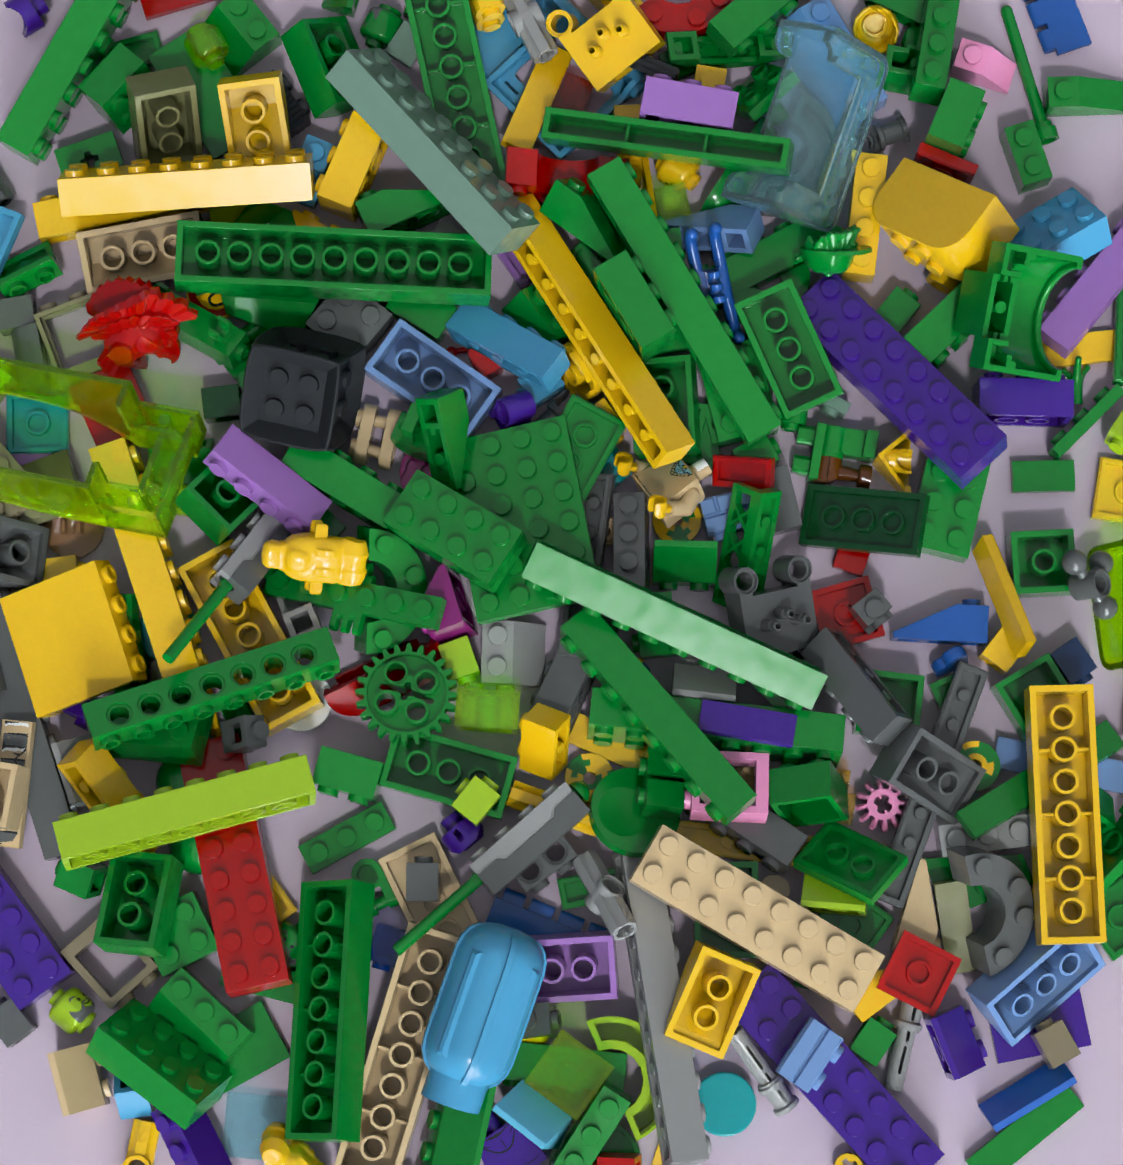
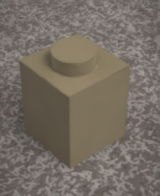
M1050 1017L1034 1026L1037 1032L1030 1036L1049 1069H1054L1081 1054L1062 1019L1054 1022Z

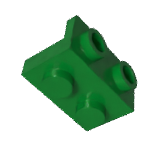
M48 240L6 261L0 275V291L5 298L24 295L26 292L63 275L54 249Z

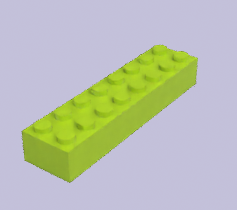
M290 753L281 756L279 762L267 764V761H260L249 765V770L236 773L235 769L218 773L217 778L205 781L204 778H196L185 783L186 787L174 790L172 786L162 787L155 790L152 796L141 798V795L129 796L122 799V804L110 807L109 803H104L91 807V812L78 815L77 812L62 814L58 817L59 821L52 822L65 870L70 871L316 804V788L306 754L299 756L298 753Z

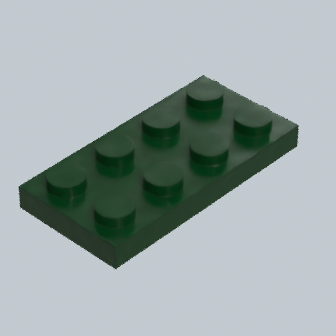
M808 484L802 519L803 525L798 544L802 547L920 558L930 496L923 493Z

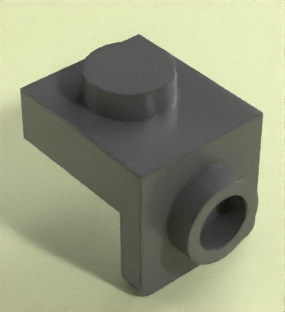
M549 1002L534 1004L523 1039L545 1036L558 1038V1029L562 1027V1018L560 1011L556 1010L555 1005Z

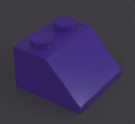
M956 1005L936 1013L934 1017L928 1016L923 1018L947 1079L955 1081L986 1066L983 1058L988 1057L982 1040L975 1039L971 1028L976 1027L969 1009L964 1010L962 1005Z

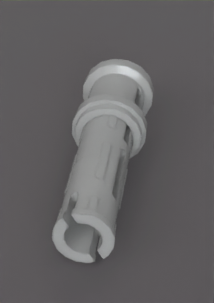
M903 1001L899 1016L894 1019L893 1023L895 1024L894 1027L897 1028V1037L894 1040L883 1084L884 1088L903 1092L915 1034L922 1030V1025L920 1024L922 1011Z
M738 1026L730 1044L759 1083L757 1086L759 1093L765 1095L773 1105L774 1114L780 1117L789 1113L799 1103L798 1097L792 1095L783 1083L784 1077L777 1072H773L760 1051L744 1031L743 1026Z

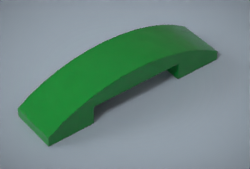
M774 27L765 36L760 33L753 39L754 44L746 53L741 55L738 52L731 59L709 36H697L696 31L666 32L665 34L669 63L684 67L696 68L697 64L723 69L770 63L789 58L790 56L786 27Z

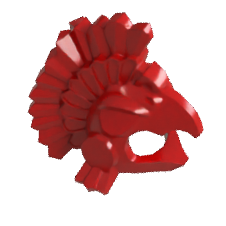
M118 275L114 281L108 279L104 284H100L96 292L91 294L90 301L86 303L87 313L93 316V318L89 319L82 327V330L76 335V339L80 341L91 337L93 340H104V350L97 359V365L102 368L103 373H107L110 377H114L119 366L147 369L146 354H155L158 358H168L171 360V364L178 360L181 353V345L178 339L180 333L179 323L195 320L198 317V311L188 307L189 302L186 298H175L172 292L161 293L159 286L152 287L150 279L144 282L140 277L136 279L130 276L121 278Z

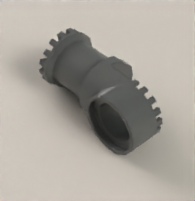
M898 116L896 121L883 125L877 123L854 131L848 139L847 152L852 158H856L858 151L853 147V141L859 137L865 138L869 142L870 148L864 153L872 154L885 150L886 146L900 141L904 143L910 142L909 131H907L909 128H905L907 126L903 116Z

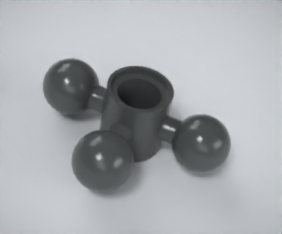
M1075 549L1067 551L1062 557V567L1067 573L1071 574L1068 582L1071 596L1077 601L1093 599V612L1100 619L1108 620L1114 617L1118 611V604L1109 595L1111 579L1108 574L1114 565L1112 556L1102 550L1094 552L1088 560L1090 570L1087 571V558L1085 554Z

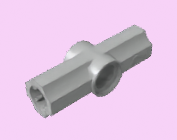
M503 0L511 28L517 38L521 37L534 63L544 64L552 60L558 54V48L546 29L545 18L535 0Z
M588 850L578 855L572 863L588 892L585 897L586 906L594 914L601 916L614 940L622 941L632 936L638 927L622 898L625 893L624 884L617 877L608 873L597 851Z

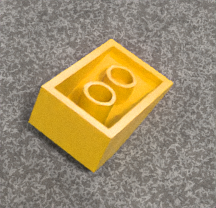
M282 70L220 78L217 88L228 153H243V157H254L255 152L266 150L274 151V155L287 154L286 150L292 149Z
M696 940L683 969L663 1034L723 1060L762 970L748 961Z

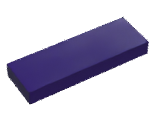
M703 699L698 728L704 734L792 748L797 715Z

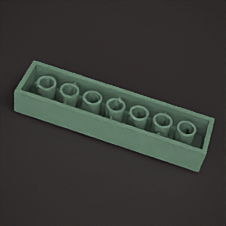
M380 48L346 50L325 78L488 255L518 250L540 225L534 217L533 210L513 195L512 187L505 181L500 180L492 172V166L474 153L471 143L464 137L459 136L451 128L452 123L448 118L436 112L431 106V100L425 94L418 92L410 84L412 82L410 77L404 72L397 70L390 62L391 57Z

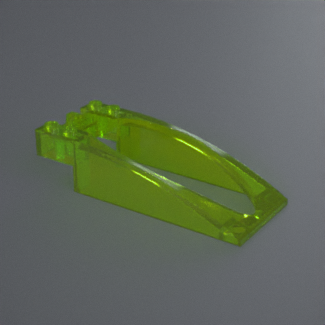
M0 357V394L23 397L68 409L113 430L139 447L153 449L139 486L109 481L98 461L92 462L85 482L0 467V501L85 523L167 538L177 513L174 504L183 485L192 456L198 457L207 433L199 411L140 401L130 380Z

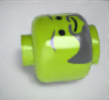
M71 987L66 992L60 988L48 1002L52 1005L49 1011V1018L67 1034H73L76 1031L81 1034L97 1016L94 1013L96 1007L94 1001L77 987Z

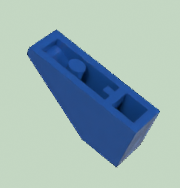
M963 599L962 604H956L893 631L890 634V641L984 646L988 641L989 606L981 605V600Z

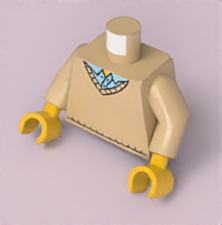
M627 452L616 453L614 465L617 467V472L620 476H628L630 471H632V477L639 492H645L648 502L647 510L654 512L655 517L659 518L667 528L673 526L682 517L692 515L697 505L705 498L699 482L712 474V470L704 458H701L689 467L681 459L653 469L650 463L646 461L634 460L633 462V456Z

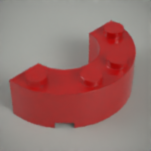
M647 0L639 7L663 40L666 41V32L696 31L697 36L706 35L705 32L709 21L734 0H692L687 3L678 4L665 0Z
M507 146L505 182L512 187L514 196L521 197L533 193L542 206L556 179L575 177L586 184V190L594 194L586 182L587 175L617 157L598 156L589 160L569 161L545 157L538 153V149ZM621 158L623 163L629 162V159Z

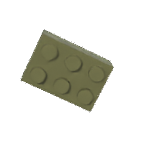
M184 65L125 77L136 159H150V163H162V159L166 157H181V161H193V156L203 155L196 85L187 66Z

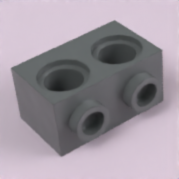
M564 836L556 842L565 850L564 857L561 860L551 861L545 852L534 862L539 867V874L535 879L526 880L521 874L516 878L526 893L532 890L534 894H537L550 884L547 879L557 871L561 876L574 867L572 862L577 857V854Z

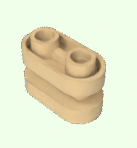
M366 403L364 409L360 408L358 410L355 426L360 427L357 439L352 438L349 448V456L354 457V464L367 466L369 457L378 459L379 469L391 471L397 447L392 443L390 437L403 410L390 408L387 417L378 415L379 405ZM376 427L385 429L381 447L372 445Z

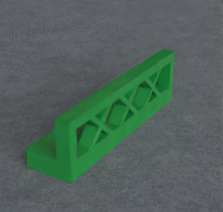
M741 482L733 483L712 602L726 607L724 593L718 584V577L723 569L732 567L730 560L733 553H736L739 560L738 567H749L756 572L758 586L755 591L764 590L782 491L775 488L757 489ZM743 493L751 496L749 509L746 511L741 503ZM740 522L745 531L741 541H739L736 534V527ZM739 575L737 576V579H736L737 587H739V584H740V577H739Z

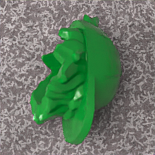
M854 224L845 230L841 226H837L833 232L822 231V236L815 243L811 235H808L806 241L800 247V251L794 254V264L796 265L804 261L813 272L831 277L833 274L845 272L851 266L854 255L872 252V247L858 245L856 239L861 228L857 227V225Z

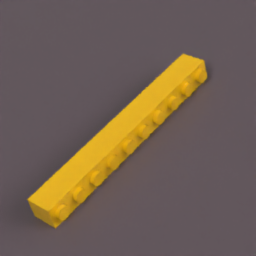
M533 193L518 197L517 199L520 202L525 203L533 210L534 217L540 225L518 250L513 251V253L652 468L656 469L681 460L695 444L689 431L608 310L607 305L593 287L550 219L539 211L541 205Z

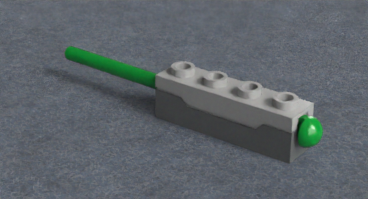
M257 512L245 526L249 529V532L246 535L240 533L229 546L233 550L228 557L226 554H223L213 566L216 573L209 582L216 589L162 655L167 663L171 664L175 661L226 596L239 606L269 571L270 568H266L261 561L263 544L271 539L285 540L291 535L284 525L273 516L265 513L260 515Z
M576 781L569 784V786L566 782L559 787L555 783L541 795L544 800L536 808L530 804L517 816L520 820L519 823L512 829L506 825L493 837L497 841L488 850L484 846L481 847L469 858L473 862L468 868L472 873L471 878L391 947L399 956L402 955L481 885L493 898L588 815L590 809L584 804L588 801L590 795L587 785Z

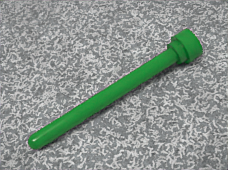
M1005 5L1001 8V16L1042 146L1059 139L1057 128L1055 125H1052L1050 120H1047L1013 9Z

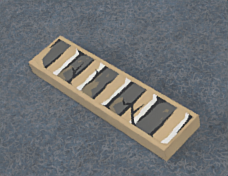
M2 719L0 762L24 766L30 769L18 832L0 829V847L23 849L36 722Z

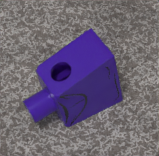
M491 1110L481 1156L484 1165H539L548 1159V1155L544 1150L508 1122L502 1125L494 1111Z

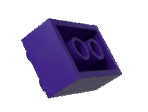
M988 372L984 373V377H979L972 387V403L997 426L1064 428L1074 417V380L1066 379L1065 375H1061L1059 382L1015 375V378H1004L1002 373Z

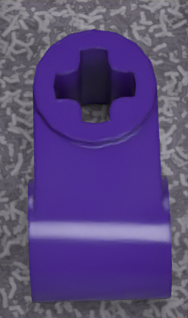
M524 389L497 399L494 407L489 412V416L491 419H495L500 430L530 423L536 414V404L531 393Z

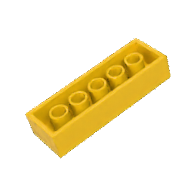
M233 539L222 543L177 568L198 609L216 589L209 582L216 573L213 566L223 554L229 557L233 552L229 548L234 541ZM259 584L239 606L226 596L206 621L225 658L288 639ZM272 668L267 671L269 674L281 672L278 668ZM241 678L237 681L239 684H247L251 680ZM312 682L305 683L303 687L297 690L286 689L277 692L266 700L255 699L249 701L255 715H264V721L269 727V737L325 707Z

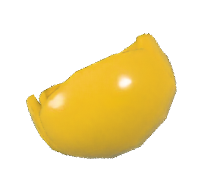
M876 4L864 7L855 16L852 28L857 44L875 55L885 53L888 44L895 45L900 31L895 14L891 10Z

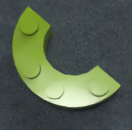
M620 1016L592 1018L586 1022L598 1051L607 1049L624 1051L632 1056L640 1067L643 1079L641 1090L635 1101L630 1104L625 1112L634 1137L638 1141L656 1128L639 1022Z

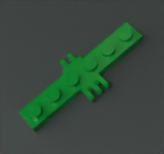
M366 562L367 574L361 585L344 586L338 583H323L322 592L319 595L309 594V591L304 588V581L295 580L287 576L283 571L271 568L263 594L267 597L302 604L311 602L312 606L331 609L333 612L329 622V630L338 631L340 627L341 633L349 634L352 627V635L355 636L362 634L366 617L439 631L447 603L442 597L376 585V576L372 575L374 564L371 562Z

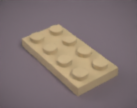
M435 832L378 859L407 922H420L461 886ZM414 857H433V863H441L440 902L406 901L407 863H414ZM466 898L434 927L460 935L468 926L479 921L468 898Z

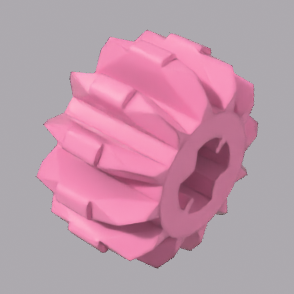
M876 779V790L867 782L864 784V788L869 795L863 792L856 794V797L865 801V803L857 804L854 808L856 811L865 810L866 814L859 818L861 823L869 817L872 819L869 824L870 830H874L879 821L881 831L886 832L888 830L887 820L894 828L898 826L899 821L894 815L901 817L903 810L898 808L899 806H905L907 799L898 800L897 796L901 795V793L898 791L892 792V788L888 785L883 788V782ZM881 797H884L886 799L885 804L889 806V810L885 809L882 813L877 812L878 806L874 804V800L878 801Z

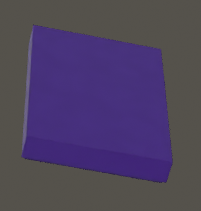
M1079 988L1044 1019L1046 1020L1051 1017L1054 1022L1062 1019L1078 1048L1092 1045ZM989 1023L997 1064L1041 1055L1030 1036L1037 1032L1036 1028H1033L1012 1047Z

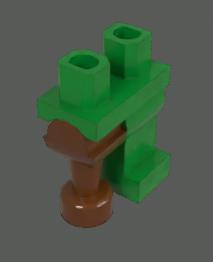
M819 422L815 427L799 426L795 444L811 447L810 456L794 454L790 472L806 477L805 482L827 485L835 480L856 482L857 488L869 489L873 466L860 465L857 470L842 466L844 458L872 463L876 456L880 431L850 429Z

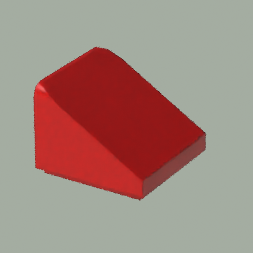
M473 349L468 350V359L474 370L487 379L491 380L503 373V368L490 358Z

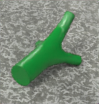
M1076 356L1073 374L1065 367L1061 369L1067 379L1074 380V405L1083 404V381L1091 368L1089 365H1085L1081 369V356Z

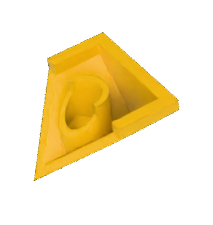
M904 434L881 451L872 465L896 491L911 492L909 474H912L911 459L913 449H910L911 441Z

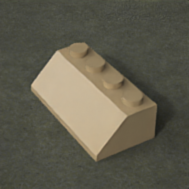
M198 210L76 233L87 294L96 292L97 287L100 284H104L108 279L114 281L118 275L121 278L130 276L136 279L140 277L144 282L150 279L151 283L174 279L177 220L203 221L201 212Z

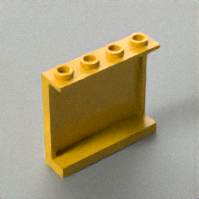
M93 560L0 598V604L37 718L59 715L66 708L130 683L148 680L145 672L146 663L139 654L136 644V632L132 625H130L126 614V601L119 592L116 583L117 574L109 560Z

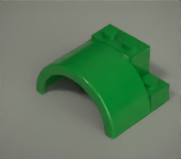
M992 241L987 271L982 272L968 269L964 271L953 329L954 332L974 335L969 367L1059 382L1062 370L1051 364L1043 349L1041 339L1042 315L1047 298L1055 284L1065 274L1073 270H1082L1083 257L1013 243Z

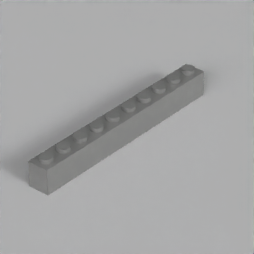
M615 852L612 855L615 877L624 884L625 893L622 898L638 927L632 936L626 938L662 1165H700L709 1159L711 1141L709 1136L705 1135L703 1122L706 1120V1111L704 1104L700 1103L698 1090L700 1089L701 1082L698 1071L694 1069L693 1058L695 1057V1048L663 1034L681 978L677 967L679 963V950L674 945L672 937L674 920L672 915L668 914L667 904L628 882L641 857H628Z

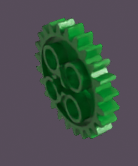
M408 643L406 650L401 652L399 646L395 644L394 653L391 655L385 648L382 649L384 658L380 660L372 656L371 658L375 666L372 668L364 665L363 670L368 676L358 677L357 679L358 683L364 686V688L355 690L356 696L364 698L356 702L358 709H366L360 714L362 721L371 719L367 725L368 730L372 731L379 728L377 733L379 739L389 734L390 744H394L397 737H400L403 746L407 745L409 738H413L416 745H419L421 735H424L431 741V730L434 729L441 734L443 731L439 723L441 721L448 724L451 723V719L446 712H456V706L450 703V701L459 699L458 693L450 691L458 687L456 680H448L453 675L452 668L442 670L446 665V660L442 658L435 662L436 652L432 650L426 656L423 645L418 648L417 652H413L411 643ZM399 669L405 672L404 678L397 682L390 680V673L393 670ZM430 678L435 681L432 689L426 691L418 687L423 679ZM380 686H388L389 688L393 689V691L381 690ZM408 689H411L413 696H408L406 700H403L401 693L404 694ZM418 698L428 699V700H429V699H432V700H434V703H433V704H428V703H425V701H423V700H421V699H418ZM384 699H392L395 701V705L391 710L383 711L379 709L380 702ZM414 708H422L426 711L424 717L419 720L411 719L409 713Z

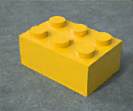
M353 110L350 119L345 117L341 124L339 135L342 137L338 146H332L327 157V163L330 165L326 174L321 173L319 175L315 191H317L321 210L356 223L358 213L355 202L359 200L361 194L370 190L389 146L358 112Z

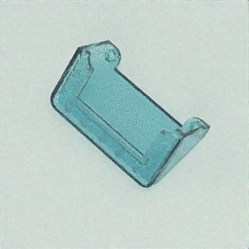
M781 19L775 35V46L777 51L786 57L760 134L791 138L795 147L790 177L747 171V173L734 171L725 181L721 196L729 201L798 225L828 232L835 227L888 74V61L883 54L837 26Z

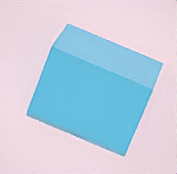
M523 1079L492 1109V1111L542 1150L558 1149L572 1120L571 1116Z

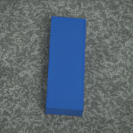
M1065 1063L1054 1069H1049L1044 1064L982 1102L978 1107L994 1131L998 1132L1073 1086L1077 1081Z

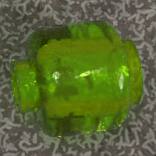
M205 22L198 23L192 26L186 33L184 48L197 68L215 70L224 64V59L229 53V45L216 25Z

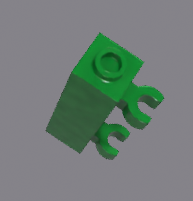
M156 282L153 286H159L161 293L172 292L175 298L182 297L171 291L170 287L161 282ZM188 300V307L197 310L198 317L195 320L179 323L180 333L178 339L228 368L235 370L240 362L243 363L248 358L252 347L247 332L232 325V322L220 315L216 316Z

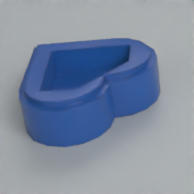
M954 646L933 661L931 668L936 677H941L954 671L958 661L968 663V656L962 646Z

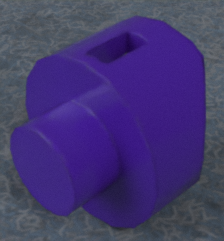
M7 0L4 2L6 8H11L22 16V34L25 38L45 27L40 17L50 12L44 0Z
M457 810L441 822L447 833L440 840L452 853L460 854L463 851H467L484 836L481 823L475 826L467 818H463Z

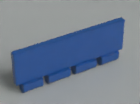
M1035 0V2L1026 6L1034 29L1046 27V30L1037 33L1044 54L1055 51L1057 56L1092 44L1075 0Z
M507 887L502 899L495 897L486 922L499 923L516 928L527 935L582 932L581 929L585 919L564 910L561 911L558 921H555L552 917L556 907L532 898L528 909L523 908L527 895ZM593 922L590 923L588 931L608 930Z

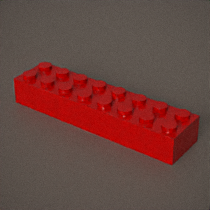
M235 733L236 743L242 742L239 733ZM222 736L208 739L201 766L180 764L184 787H186L185 783L196 778H204L205 781L217 778L218 773L226 770L235 769L236 773L249 770L246 753L224 754ZM260 819L196 836L195 842L226 994L230 998H235L294 984Z

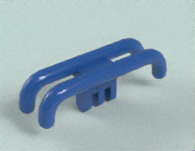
M713 222L709 225V241L715 268L707 270L702 268L697 244L698 232L695 228L690 227L684 232L690 269L693 268L699 276L702 284L698 287L703 295L709 294L715 304L723 303L726 322L734 335L732 340L736 344H741L744 342L745 336L741 331L737 311L734 307L735 300L721 238L722 226L719 222Z

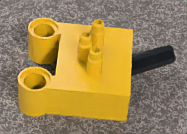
M609 0L611 2L580 27L577 17L563 10L551 12L546 19L548 33L561 41L598 92L604 93L633 69L652 77L654 74H665L674 81H677L679 78L680 69L651 56L663 47L666 42L635 0ZM561 17H566L569 22L568 29L563 33H559L556 26L557 21Z

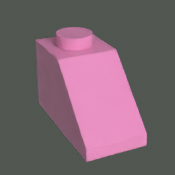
M962 37L949 77L1008 94L1017 64L992 46Z

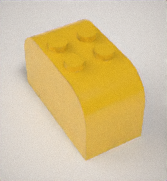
M905 157L879 191L873 204V214L876 221L890 237V241L901 251L906 261L914 266L924 265L936 276L944 274L959 281H963L965 269L986 272L992 241L1010 243L1020 230L996 195Z

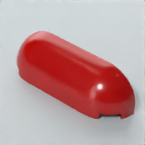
M416 638L398 645L401 652L406 650L408 643H411L413 652H417L418 648L423 645L426 656L434 650L436 652L435 662L442 659L438 649L439 643L433 638L424 643H419ZM394 648L387 650L390 655L394 653ZM383 653L375 656L380 660L384 658ZM372 658L338 674L335 677L337 683L330 689H324V698L334 711L345 716H359L366 710L357 708L356 702L364 698L356 696L355 690L364 688V686L358 683L357 679L358 677L368 676L364 672L363 666L373 668L375 665ZM399 669L393 670L389 675V679L396 682L404 678L405 672ZM423 679L418 687L420 688L428 684L432 679ZM380 686L381 690L393 691V689L389 688L388 686ZM408 689L407 692L404 694L401 693V696H404L412 692L411 689ZM384 699L383 701L380 702L379 707H380V706H383V705H385V704H387V703H389V702H391V701H393V700H392V699Z

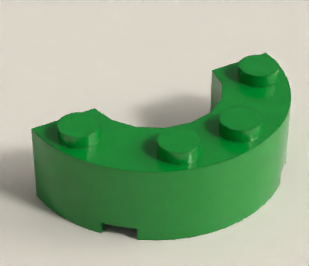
M357 525V539L366 541L369 552L367 560L372 561L379 567L384 576L385 586L425 594L427 590L425 570L413 548L393 533L373 527ZM366 617L362 634L354 638V650L366 655L380 653L384 648L389 650L395 644L398 645L404 641L415 629V626Z

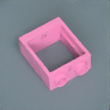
M719 751L732 766L754 767L753 791L757 794L753 806H749L731 822L765 824L768 817L769 753ZM685 790L684 809L689 810V820L714 821L704 808L706 804L700 803V797L697 796L695 798L688 790Z

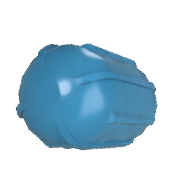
M477 922L468 926L460 934L454 945L423 1034L421 1045L422 1057L429 1071L421 1095L456 1110L479 1114L487 1090L499 1085L508 1076L514 1065L546 971V953L542 945L533 937L516 928L492 922Z

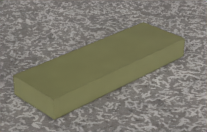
M955 879L933 882L942 949L962 959L955 974L978 971L971 965L966 937L973 934L966 884Z

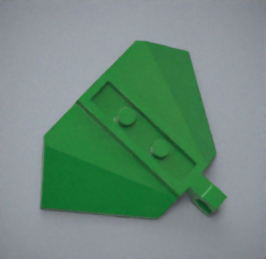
M271 203L248 204L233 222L296 226L292 211ZM195 293V294H196V297H197V296H200V295H203V294H206V293ZM220 294L227 315L266 330L277 326L306 329L305 323L313 314L320 300L319 298Z

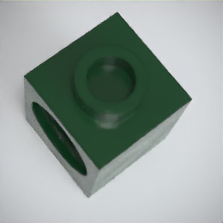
M238 384L201 388L203 415L207 424L239 420L242 392Z

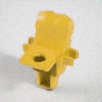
M312 520L310 532L291 534L285 540L280 541L271 539L262 546V564L266 568L281 570L290 578L304 581V588L311 595L321 594L323 583H338L344 586L361 585L367 574L366 562L369 552L366 541L350 536L328 535V525L323 524L322 520Z
M277 1121L272 1122L263 1131L259 1151L266 1165H325L307 1143L285 1139L286 1124Z

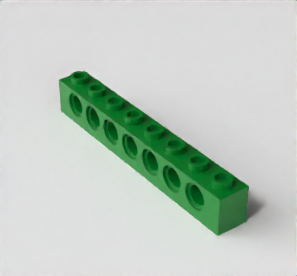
M325 626L81 704L83 715L95 751L100 749L111 750L118 747L122 742L131 739H145L153 732L162 729L173 730L180 727L184 722L193 719L204 720L211 717L215 712L224 709L235 710L243 706L244 703L255 699L266 700L275 693L286 689L297 690L303 687L305 683L317 679L320 681L328 680L340 672V658L328 627ZM304 658L311 660L306 665L299 664L297 661ZM272 668H278L281 670V672L278 674L267 673V671ZM241 678H248L251 680L247 684H239L236 682ZM210 688L220 689L216 694L206 693ZM182 697L190 699L185 704H178L175 702L177 699ZM150 707H155L159 709L154 714H147L144 712L146 709ZM119 717H125L128 719L123 724H116L113 722L115 719Z

